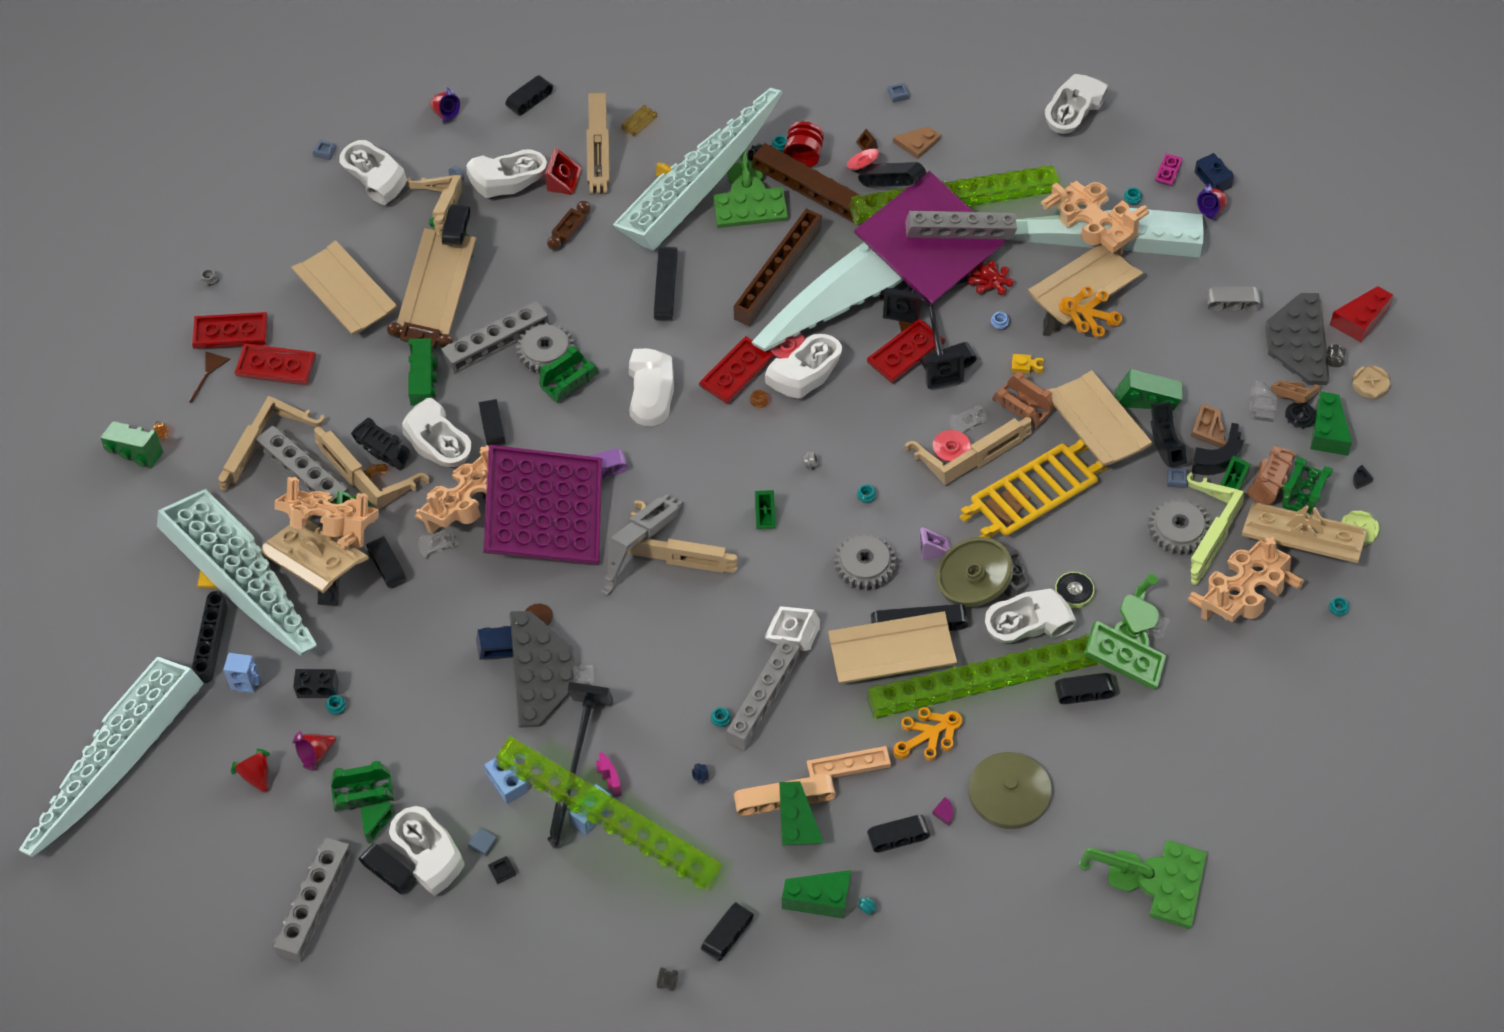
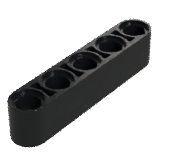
M919 162L870 164L858 175V179L865 187L913 186L926 174V170Z
M659 247L654 320H673L677 247Z
M212 591L207 595L192 663V670L203 683L210 682L214 676L227 614V603L223 593L220 591Z
M962 604L878 610L870 615L872 624L945 611L949 631L963 630L969 626L967 609Z

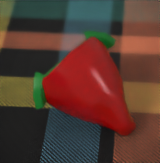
M257 748L255 754L243 761H233L231 774L237 772L247 783L261 792H267L269 788L266 756H269L271 753Z

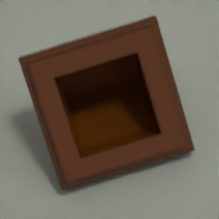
M865 129L856 141L863 151L878 148L876 139L868 129Z

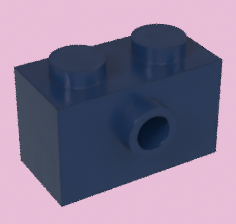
M1215 153L1196 161L1194 173L1206 186L1210 183L1212 188L1222 191L1232 188L1234 175Z
M510 626L478 629L476 643L479 660L513 657Z

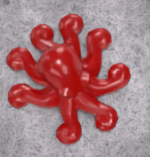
M992 260L988 262L987 266L983 262L970 273L972 277L968 279V284H978L976 287L978 294L995 288L998 290V295H1004L1006 288L1002 285L1006 284L1008 287H1012L1014 281L1012 278H1005L1009 273L1008 267L1003 266L1001 273H999L996 268V262Z

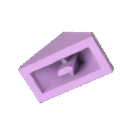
M920 528L919 546L922 560L943 557L951 548L949 538L927 528Z

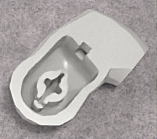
M1072 75L1056 91L1045 109V118L1050 129L1061 134L1071 133L1076 130L1081 120L1088 115L1090 110L1100 109L1109 85L1086 75Z
M358 140L350 143L340 154L339 163L349 174L359 179L366 186L365 190L372 200L382 205H386L400 194L407 181L403 167L388 153L375 147L367 140Z
M526 149L495 159L484 155L475 157L468 162L466 167L468 178L475 189L485 198H491L498 195L515 194L536 182L544 175L547 161L540 152Z
M811 335L805 339L789 358H776L768 366L765 374V383L786 397L802 398L827 380L840 358L842 345L839 340L830 335Z
M635 348L629 361V376L634 378V392L629 407V414L640 425L655 426L663 423L668 418L670 412V403L674 392L672 357L653 349Z
M426 398L415 405L406 415L402 423L403 435L419 455L445 467H456L465 463L471 451V441L468 435L455 428L446 419L445 410L433 398Z
M1049 588L1025 592L1007 601H1000L991 605L986 612L985 624L988 634L993 639L1001 643H1012L1025 637H1035L1043 633L1051 638H1057L1071 631L1076 626V619L1063 597L1054 589Z
M413 806L405 808L392 820L389 830L392 841L402 848L415 864L416 868L413 875L418 882L433 896H436L452 883L465 865L448 831L423 807Z

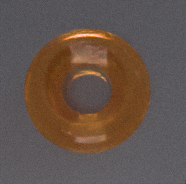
M755 390L750 396V403L754 407H764L768 403V395L763 390Z
M156 421V424L152 426L153 430H156L159 439L162 437L166 438L169 432L166 424Z

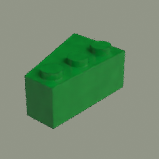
M431 338L409 339L408 342L411 356H408V361L410 362L408 396L411 406L417 405L426 398H436L437 396L434 383H437L435 368H438V358L434 357Z
M1130 369L1115 388V398L1123 408L1151 409L1150 404L1170 401L1172 410H1175L1182 401V382Z
M1320 391L1310 449L1348 456L1352 441L1340 395Z
M113 421L100 437L103 448L107 452H114L123 459H130L142 467L146 466L151 469L163 453L156 430L146 432L142 427L132 429L128 424Z
M779 782L782 845L823 844L824 842L801 782Z
M851 870L785 879L782 893V909L844 919L851 882Z

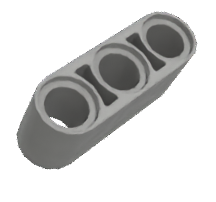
M1212 287L1206 291L1207 305L1211 311H1256L1261 307L1259 290L1256 287Z

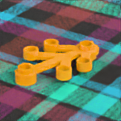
M1089 286L1082 288L1080 293L1073 298L1064 297L1059 303L1060 312L1070 315L1079 333L1087 332L1090 327L1094 337L1098 338L1104 335V328L1098 326L1093 317L1105 320L1110 327L1117 326L1122 321V316L1117 311L1107 313L1092 309L1097 304L1108 300L1109 296L1106 291L1098 292L1084 306L1078 305V303L1083 298L1093 295V290ZM1077 313H1081L1086 322H1082Z
M926 707L919 709L918 718L921 721L932 720L940 723L934 726L914 722L910 717L902 719L901 727L903 730H915L923 733L907 742L901 741L895 744L894 756L900 760L908 758L912 748L929 739L928 747L924 751V758L928 761H933L936 758V745L939 733L946 729L945 738L941 741V748L944 751H950L953 748L952 739L954 731L962 725V717L958 712L949 711L943 715L932 713ZM924 712V713H927L928 715H927V716H922L921 713ZM909 722L911 725L907 726L904 723ZM948 742L950 746H945L944 743ZM932 752L934 755L929 756L927 753Z

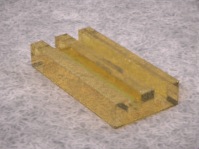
M643 105L621 124V128L636 136L657 117V112H652L651 108L647 109V106Z

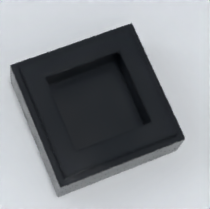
M507 856L488 864V868L497 884L516 876V872Z

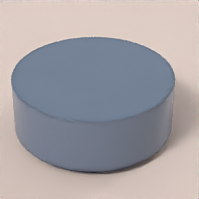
M458 166L449 168V176L461 175V180L464 181L463 171Z

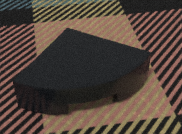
M1363 465L1357 468L1353 477V484L1356 490L1373 481V477Z

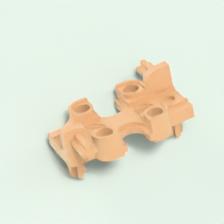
M1075 181L1065 189L1056 182L1052 185V194L1041 201L1045 210L1052 206L1060 210V221L1066 227H1071L1079 221L1086 222L1088 225L1082 227L1080 237L1087 244L1094 246L1101 243L1110 252H1116L1120 255L1123 254L1124 245L1138 236L1139 220L1149 214L1145 205L1131 212L1129 205L1123 200L1112 211H1102L1100 206L1105 204L1109 197L1107 196V187L1099 182H1093L1084 187L1078 181ZM1085 205L1087 207L1085 209H1080L1078 206ZM1108 224L1111 228L1106 229L1103 225Z
M488 445L480 448L481 457L473 464H463L453 471L452 477L457 481L458 486L450 489L436 486L427 494L426 499L428 503L421 509L418 508L416 510L415 518L424 522L429 533L433 534L439 527L446 528L455 520L463 524H470L481 516L478 509L479 502L471 499V497L478 492L486 493Z
M298 477L287 478V493L275 500L274 509L286 512L289 515L291 527L302 530L307 525V520L312 518V516H322L320 518V523H323L322 535L330 537L343 535L337 541V544L341 545V549H345L349 545L357 548L363 547L364 530L369 524L375 523L379 515V509L368 507V496L366 493H358L356 499L351 498L342 504H331L333 496H330V493L300 491Z
M1271 537L1270 539L1266 538L1265 542L1259 540L1249 551L1241 549L1235 551L1227 560V564H1229L1230 571L1232 570L1238 574L1228 577L1223 573L1215 571L1209 577L1208 593L1203 597L1196 592H1191L1188 601L1201 608V618L1206 621L1216 613L1226 621L1229 620L1233 623L1240 615L1248 619H1254L1264 611L1266 598L1257 594L1254 590L1258 585L1266 586L1267 590L1278 597L1284 590V582L1300 589L1304 579L1290 572L1291 556L1276 549L1275 538ZM1254 567H1262L1263 570H1262V571H1255V570H1253V568H1254ZM1232 590H1237L1240 592V594L1232 595L1229 592Z

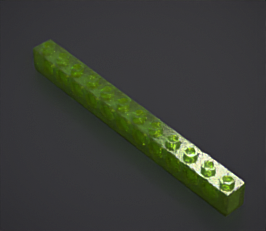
M1044 165L1037 168L1008 171L1006 173H993L987 176H975L949 182L943 181L942 183L967 206L1049 194L1052 193V185L1056 182L1059 184L1060 181L1054 165ZM906 188L851 197L849 208L854 223H864Z
M1089 634L1077 639H1066L1060 643L1046 644L1036 649L1029 648L1023 652L1009 653L999 658L992 657L978 663L971 662L966 666L951 667L941 672L934 671L928 675L914 676L904 681H893L883 686L876 685L871 689H867V700L873 718L878 719L1099 665L1100 663L1084 656L1089 639Z
M512 736L508 737L496 755L497 765L501 769L514 772L518 779L524 782L527 780L540 792H547L554 801L558 803L563 802L568 805L572 812L576 814L582 813L592 824L598 823L604 827L603 829L611 835L616 834L621 837L625 844L629 846L634 845L639 848L643 855L647 857L651 855L656 858L661 866L666 868L669 866L681 878L687 877L692 880L696 887L709 890L719 874L722 863ZM516 758H523L525 762L523 764H516L514 760ZM534 768H539L542 770V773L535 775L531 771ZM551 779H557L559 780L560 784L553 786L549 783V781ZM573 789L578 794L576 796H569L567 791ZM592 800L595 806L588 807L584 802ZM604 811H610L613 814V816L610 818H606L602 815V813ZM626 821L631 827L624 829L620 826V823ZM645 832L648 838L640 839L637 834ZM657 843H663L666 846V849L659 850L656 848L655 845ZM681 854L684 860L677 861L673 855ZM697 864L701 866L702 870L695 872L691 866Z

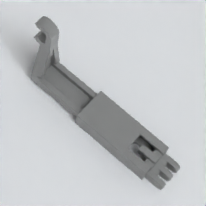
M667 494L662 498L658 497L630 518L629 524L610 538L607 575L604 577L607 583L601 590L602 593L610 595L613 591L617 575L627 556L628 550L642 539H649L674 520L683 502H676L677 499L673 497L670 499V496Z

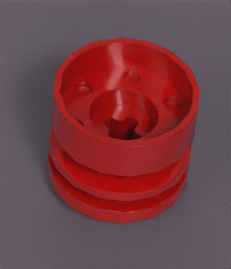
M801 121L792 124L788 130L784 154H788L793 159L803 162L808 167L815 166L820 159L824 141L822 129L811 122Z

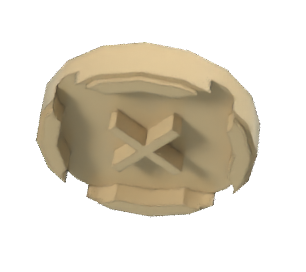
M1363 366L1356 370L1353 375L1352 385L1359 395L1365 398L1376 399L1381 398L1388 392L1390 380L1388 373L1382 368Z

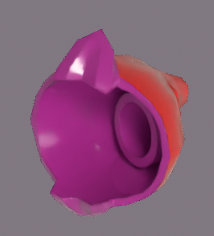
M299 730L295 734L292 743H295L297 755L304 764L302 767L310 771H317L315 765L324 758L329 748L336 741V738L333 735H302V732Z

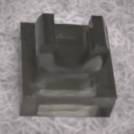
M1048 311L1043 320V335L1050 336L1052 330L1059 332L1060 326L1063 324Z

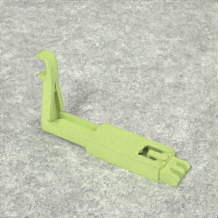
M1191 472L1187 475V485L1190 488L1204 492L1227 503L1221 516L1215 518L1191 558V583L1197 585L1204 577L1228 537V529L1244 504V492L1207 482V477L1203 478V481L1200 483L1193 481V474Z

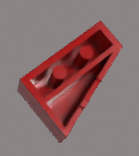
M1377 286L1333 311L1330 326L1362 343L1390 308L1394 294Z

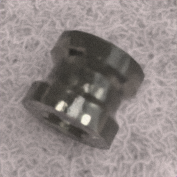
M1330 345L1327 348L1326 363L1331 367L1343 366L1346 349L1342 345Z
M661 967L657 979V988L662 989L665 987L669 991H675L678 970L667 971L666 968Z

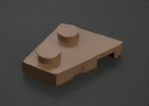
M928 126L893 137V143L917 159L941 140V134Z
M1279 380L1271 386L1270 393L1276 394L1280 398L1293 399L1296 403H1305L1319 393L1320 385L1314 384L1313 388H1304L1303 383Z
M1202 403L1190 436L1221 448L1227 443V440H1224V427L1221 422L1220 410Z
M1007 490L999 494L1019 515L1024 507ZM1018 490L1029 501L1030 496ZM992 498L983 502L1002 523L1007 526L1013 523V520Z

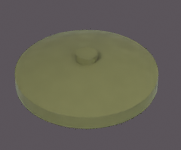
M985 537L966 539L955 544L943 555L937 566L936 582L942 595L949 602L962 604L966 607L981 606L993 601L1006 590L1013 576V561L1007 549L994 539Z
M1002 752L985 758L976 766L969 782V798L977 814L988 823L1005 829L1023 828L1039 820L1046 812L1051 798V783L1044 768L1034 759L1020 753Z

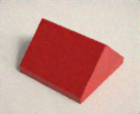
M554 148L545 174L547 191L572 195L582 167L558 148Z

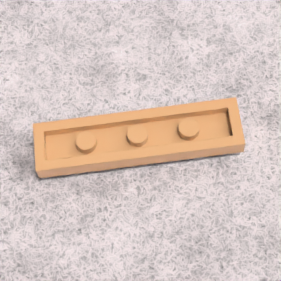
M886 746L807 761L809 777L830 775L832 778L891 767Z

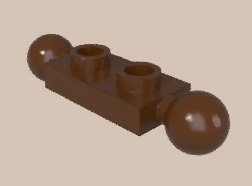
M580 201L577 204V210L571 208L552 230V237L547 241V245L551 250L559 249L561 247V240L567 243L585 222L586 214L591 210V206L587 201Z
M396 322L390 323L387 327V332L390 336L396 337L400 335V340L403 342H409V339L431 338L434 349H436L437 343L442 348L453 343V338L449 334L440 336L439 329L404 322L403 328Z

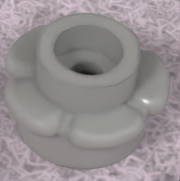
M207 268L200 273V281L204 285H211L217 281V273L213 269Z
M808 451L806 456H804V463L811 470L814 467H818L816 453Z

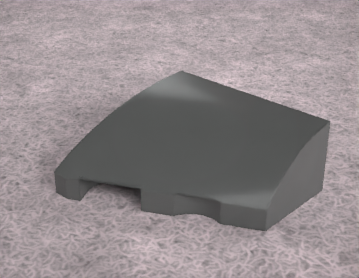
M1017 550L1009 553L1013 561V576L1004 593L1010 598L1021 594L1030 583L1028 576L1024 573L1025 568L1023 564L1019 562Z

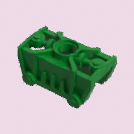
M571 346L568 348L567 353L550 365L546 364L541 367L539 384L548 396L556 403H559V400L568 397L569 393L583 383L589 382L596 374L598 375L599 370L592 362L584 358L577 348ZM581 362L584 363L580 370L576 369L574 371V367L576 365H578ZM551 383H557V387L547 388L546 386Z
M1298 457L1295 460L1296 467L1289 481L1282 488L1284 491L1282 507L1297 512L1303 508L1302 504H1305L1307 501L1309 506L1307 513L1311 515L1315 504L1321 499L1320 492L1327 478L1333 474V468L1324 466L1323 470L1306 466L1307 460ZM1304 471L1308 472V479L1305 482L1302 478ZM1308 489L1311 493L1304 494L1300 490ZM1297 498V502L1294 505H1289L1292 499Z
M374 761L368 766L346 770L337 768L332 773L330 784L335 812L390 800L394 801L391 774L381 761ZM389 780V782L382 784L381 787L377 788L375 785L377 781ZM343 787L350 789L347 794L335 792L334 790ZM361 789H366V790H367V791L358 792V791L361 790Z

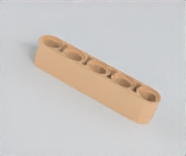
M830 775L785 781H800L809 804L830 801L836 797ZM779 783L741 789L733 794L736 811L739 816L780 810Z

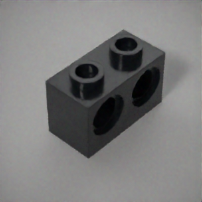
M295 669L293 687L297 698H329L337 695L339 680L335 669Z

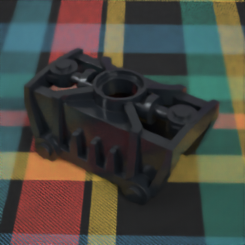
M366 418L351 432L355 442L358 445H364L363 448L376 459L386 462L391 467H395L400 471L405 466L410 455L408 447L401 444L402 440L398 436L391 435L377 426L371 418Z

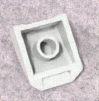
M780 606L768 627L765 639L779 644L780 640L784 638L800 645V650L802 651L810 650L817 632L820 630V619L815 610Z

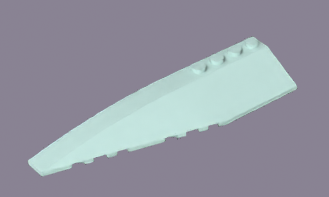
M862 243L795 297L752 341V344L763 351H767L785 342V338L795 337L800 334L801 330L807 327L811 329L816 326L817 322L821 320L825 322L849 310L851 305H859L865 302L864 299L871 295L873 297L880 295V291L886 287L894 288L903 279L871 248Z
M160 657L155 658L102 720L104 725L101 730H96L93 734L94 740L92 744L86 746L82 751V759L77 760L59 787L61 792L58 796H53L49 802L51 804L48 812L42 813L39 818V826L31 830L20 847L19 851L30 857L35 856L83 817L123 778L204 684L191 668Z

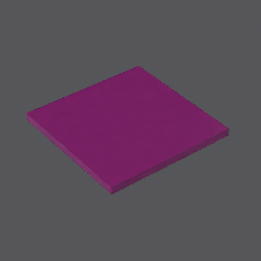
M930 170L915 185L906 188L854 231L914 291L922 294V298L930 306L1005 244L1003 239L907 238L905 221L909 211L973 212Z
M489 445L483 553L598 565L600 554L602 458Z

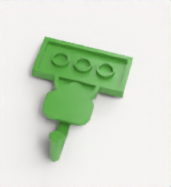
M745 149L739 157L740 162L734 163L727 171L728 181L732 184L731 193L713 194L717 228L788 221L783 187L765 189L761 181L763 173L752 167L753 161H748Z
M1151 573L1137 586L1134 596L1127 595L1122 600L1120 612L1125 620L1120 621L1113 628L1097 620L1093 623L1084 656L1155 690L1158 687L1166 655L1149 647V638L1145 631L1156 626L1159 616L1156 607L1144 601L1146 590L1158 581L1157 576Z
M1166 840L1162 857L1148 858L1142 863L1138 855L1124 850L1110 854L1094 848H1087L1081 857L1079 866L1084 870L1091 867V860L1110 865L1107 879L1113 888L1130 892L1139 887L1146 895L1153 898L1149 917L1190 929L1207 852Z

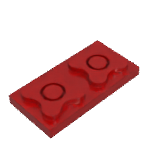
M267 312L194 316L193 349L244 346V343L266 345Z
M919 318L867 358V363L893 384L919 364L924 356L936 351L932 328ZM940 335L941 344L943 345L945 344V339Z
M745 336L699 382V386L726 404H729L774 359V354L769 350L763 351L752 344L753 340Z
M244 343L234 373L238 377L307 385L316 354L310 351Z

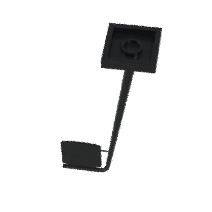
M967 277L962 279L955 286L967 283ZM928 304L937 356L926 358V386L928 389L964 382V354L962 351L943 353L934 305L930 306Z
M907 285L905 291L886 287L884 292L883 318L914 323L920 318L922 294L912 292L913 289L909 285Z
M569 682L568 691L572 700L583 702L582 706L584 709L563 805L561 806L558 802L555 804L550 837L547 838L554 849L559 842L591 709L594 708V705L612 706L613 697L609 688L574 682Z

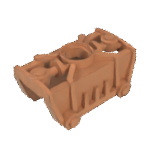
M1019 371L1014 373L1007 384L1001 389L999 388L992 397V400L1001 404L1002 408H1007L1022 419L1030 417L1031 425L1035 429L1053 412L1052 393L1047 389L1043 390L1024 378L1023 373ZM1010 387L1016 391L1018 397L1016 395L1012 396L1007 388ZM1036 408H1042L1046 413L1036 412L1035 410Z
M1274 446L1269 453L1270 458H1264L1259 463V471L1253 484L1246 491V494L1256 503L1270 505L1276 500L1277 494L1288 479L1292 460L1295 457V453L1291 450Z

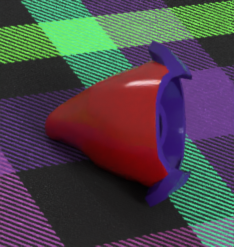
M447 87L445 92L434 95L430 100V106L433 112L443 119L442 122L444 124L458 114L460 100Z
M1209 183L1197 196V206L1202 214L1216 221V216L1227 205L1228 195L1222 190L1212 188Z

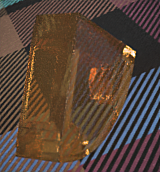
M373 464L364 473L371 479V476L375 473H380L381 475L388 468L386 464Z

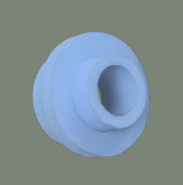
M996 312L991 317V325L996 329H1004L1009 324V318L1004 312Z

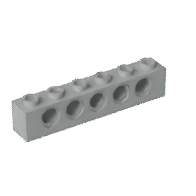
M909 211L905 221L907 238L1013 239L1017 230L1015 213Z
M535 301L478 329L468 336L462 337L452 344L446 345L441 349L443 360L453 374H456L517 343L521 339L520 335H525V330H531V326L536 327L538 324L545 325V323L549 325L548 315L540 304Z
M272 425L256 438L258 449L291 478L298 477L299 485L308 493L314 491L330 493V496H333L331 504H337V491L342 490L348 493L349 489L343 482L339 483L330 471H325L320 462H315L310 454L305 450L302 451L294 440L290 441L281 429L278 430Z
M784 638L780 640L727 729L728 744L743 751L746 750L800 658V645Z
M326 837L323 844L319 845L317 857L309 866V874L306 880L304 879L301 882L300 893L292 901L291 912L283 920L280 935L277 934L274 939L273 946L278 956L301 963L352 854L349 844ZM327 861H333L328 865L325 864ZM318 879H324L320 883L316 882ZM310 897H316L312 901H307ZM307 915L306 918L299 919L300 916ZM298 933L296 937L290 938L292 934Z

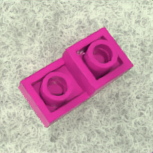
M1165 153L1155 181L1172 186L1182 163V158Z
M600 752V760L596 761L597 773H602V779L607 780L608 790H613L614 797L622 796L617 772L608 757L603 752Z

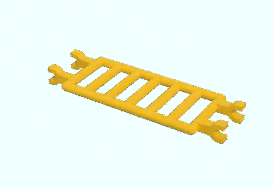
M1081 439L1070 447L1062 443L971 497L973 504L961 508L963 514L959 518L965 523L973 515L981 511L991 521L992 525L980 529L982 535L979 537L991 539L992 536L999 532L1004 536H1008L1097 483L1098 477L1096 474L1106 471L1107 467L1102 466L1099 461L1087 467L1076 456L1078 453L1088 450V447ZM1063 452L1088 479L1080 483L1054 456ZM1048 460L1074 488L1065 492L1040 464ZM1034 469L1059 497L1051 501L1025 473ZM1019 478L1044 506L1036 510L1011 482ZM1004 486L1029 512V515L1021 518L996 490ZM989 495L1015 523L1006 527L981 499Z

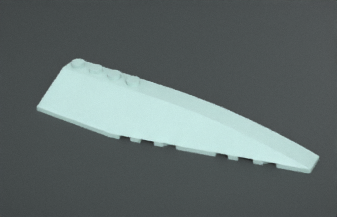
M769 88L753 101V106L740 111L742 115L735 120L730 119L727 122L728 126L723 130L719 128L697 146L698 149L696 151L689 152L684 156V161L679 165L675 163L671 166L669 173L666 175L662 173L618 218L613 227L644 248L653 251L658 248L662 241L683 222L684 218L695 209L697 204L733 166L758 133L783 92Z
M1130 208V211L1134 212L1138 208ZM1147 209L1149 214L1139 220L1138 236L1124 245L1123 251L1200 258L1203 246V214ZM1060 215L1016 219L1017 230L1013 239H1003L1088 248L1097 246L1087 244L1080 237L1082 227L1088 225L1086 222L1079 221L1071 227H1066L1060 221ZM1108 224L1103 225L1106 229L1111 228Z
M206 489L158 510L157 527L250 618L300 656L317 648V644L309 630L302 624L300 615L295 612L291 600H288L287 593L274 571H271L269 562L262 556L259 545L255 544L253 535Z

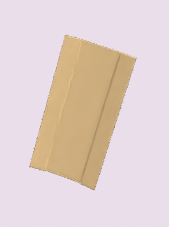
M424 228L397 323L402 328L404 322L439 329L440 336L450 334L476 237L464 236L461 247L443 245L442 237H438L434 230Z
M336 240L327 246L326 249L306 261L291 266L295 274L351 335L361 332L397 308V305Z
M1099 244L1028 289V293L1053 317L1066 325L1073 320L1070 315L1060 312L1059 303L1064 297L1073 298L1080 293L1082 288L1089 286L1093 290V295L1083 298L1078 303V305L1084 306L1100 291H1106L1110 297L1142 276L1143 272L1130 265L1116 252L1112 253L1102 244Z
M1092 370L1076 380L1057 388L1048 389L1052 393L1051 397L1055 408L1102 466L1111 465L1152 445V441Z
M1252 503L1242 536L1265 541L1266 538L1274 537L1276 544L1354 563L1359 562L1367 533L1366 529L1322 518L1316 507L1313 508L1314 513L1309 515L1307 513L1308 505L1295 512L1261 503Z
M307 520V525L302 530L288 525L271 539L267 540L260 548L262 555L322 593L353 566L369 559L366 554L351 545L341 549V545L337 544L338 537L322 535L323 528Z
M945 611L828 631L839 684L957 664Z

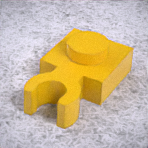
M1013 354L1011 373L1019 371L1023 374H1030V370L1036 373H1043V366L1038 365H1043L1044 359L1036 358L1032 360L1031 355Z

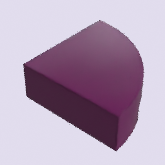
M944 797L932 811V814L948 826L952 821L953 807L951 802Z

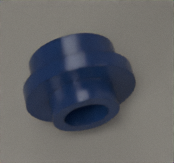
M697 763L694 765V769H692V776L699 784L708 780L709 773L705 764Z

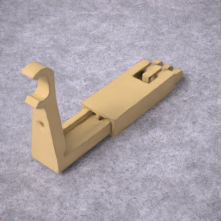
M588 93L587 182L590 186V194L594 193V187H597V194H600V187H603L605 194L608 191L607 183H610L606 93ZM594 166H602V177L601 170H596L597 177H594Z
M461 175L432 179L421 178L422 180L412 181L410 177L407 178V187L410 189H427L442 192L432 212L435 225L434 231L438 237H442L451 204L457 205L463 192Z
M268 396L252 425L247 426L223 467V471L218 478L220 490L226 491L231 483L237 484L258 447L256 438L262 434L273 413H276L277 416L303 422L313 427L323 425L324 415H321L319 420L309 418V409L303 412Z
M1026 417L1021 421H1017L1015 418L970 445L969 451L946 465L926 451L916 441H909L904 447L905 451L915 449L917 451L914 454L915 460L921 459L944 485H947L976 466L978 468L982 467L1031 435V418Z
M321 427L314 429L315 443L321 449V452L352 487L355 485L362 493L367 494L369 502L376 509L386 506L410 489L416 492L415 483L422 480L425 484H429V476L425 473H418L380 491L362 471V465L331 430L325 433Z
M634 501L636 509L640 508L642 510L646 507L643 501ZM630 513V518H632L637 513ZM644 538L629 549L627 553L628 555L666 560V564L720 573L737 572V555L725 553L726 548L674 539H668V542Z

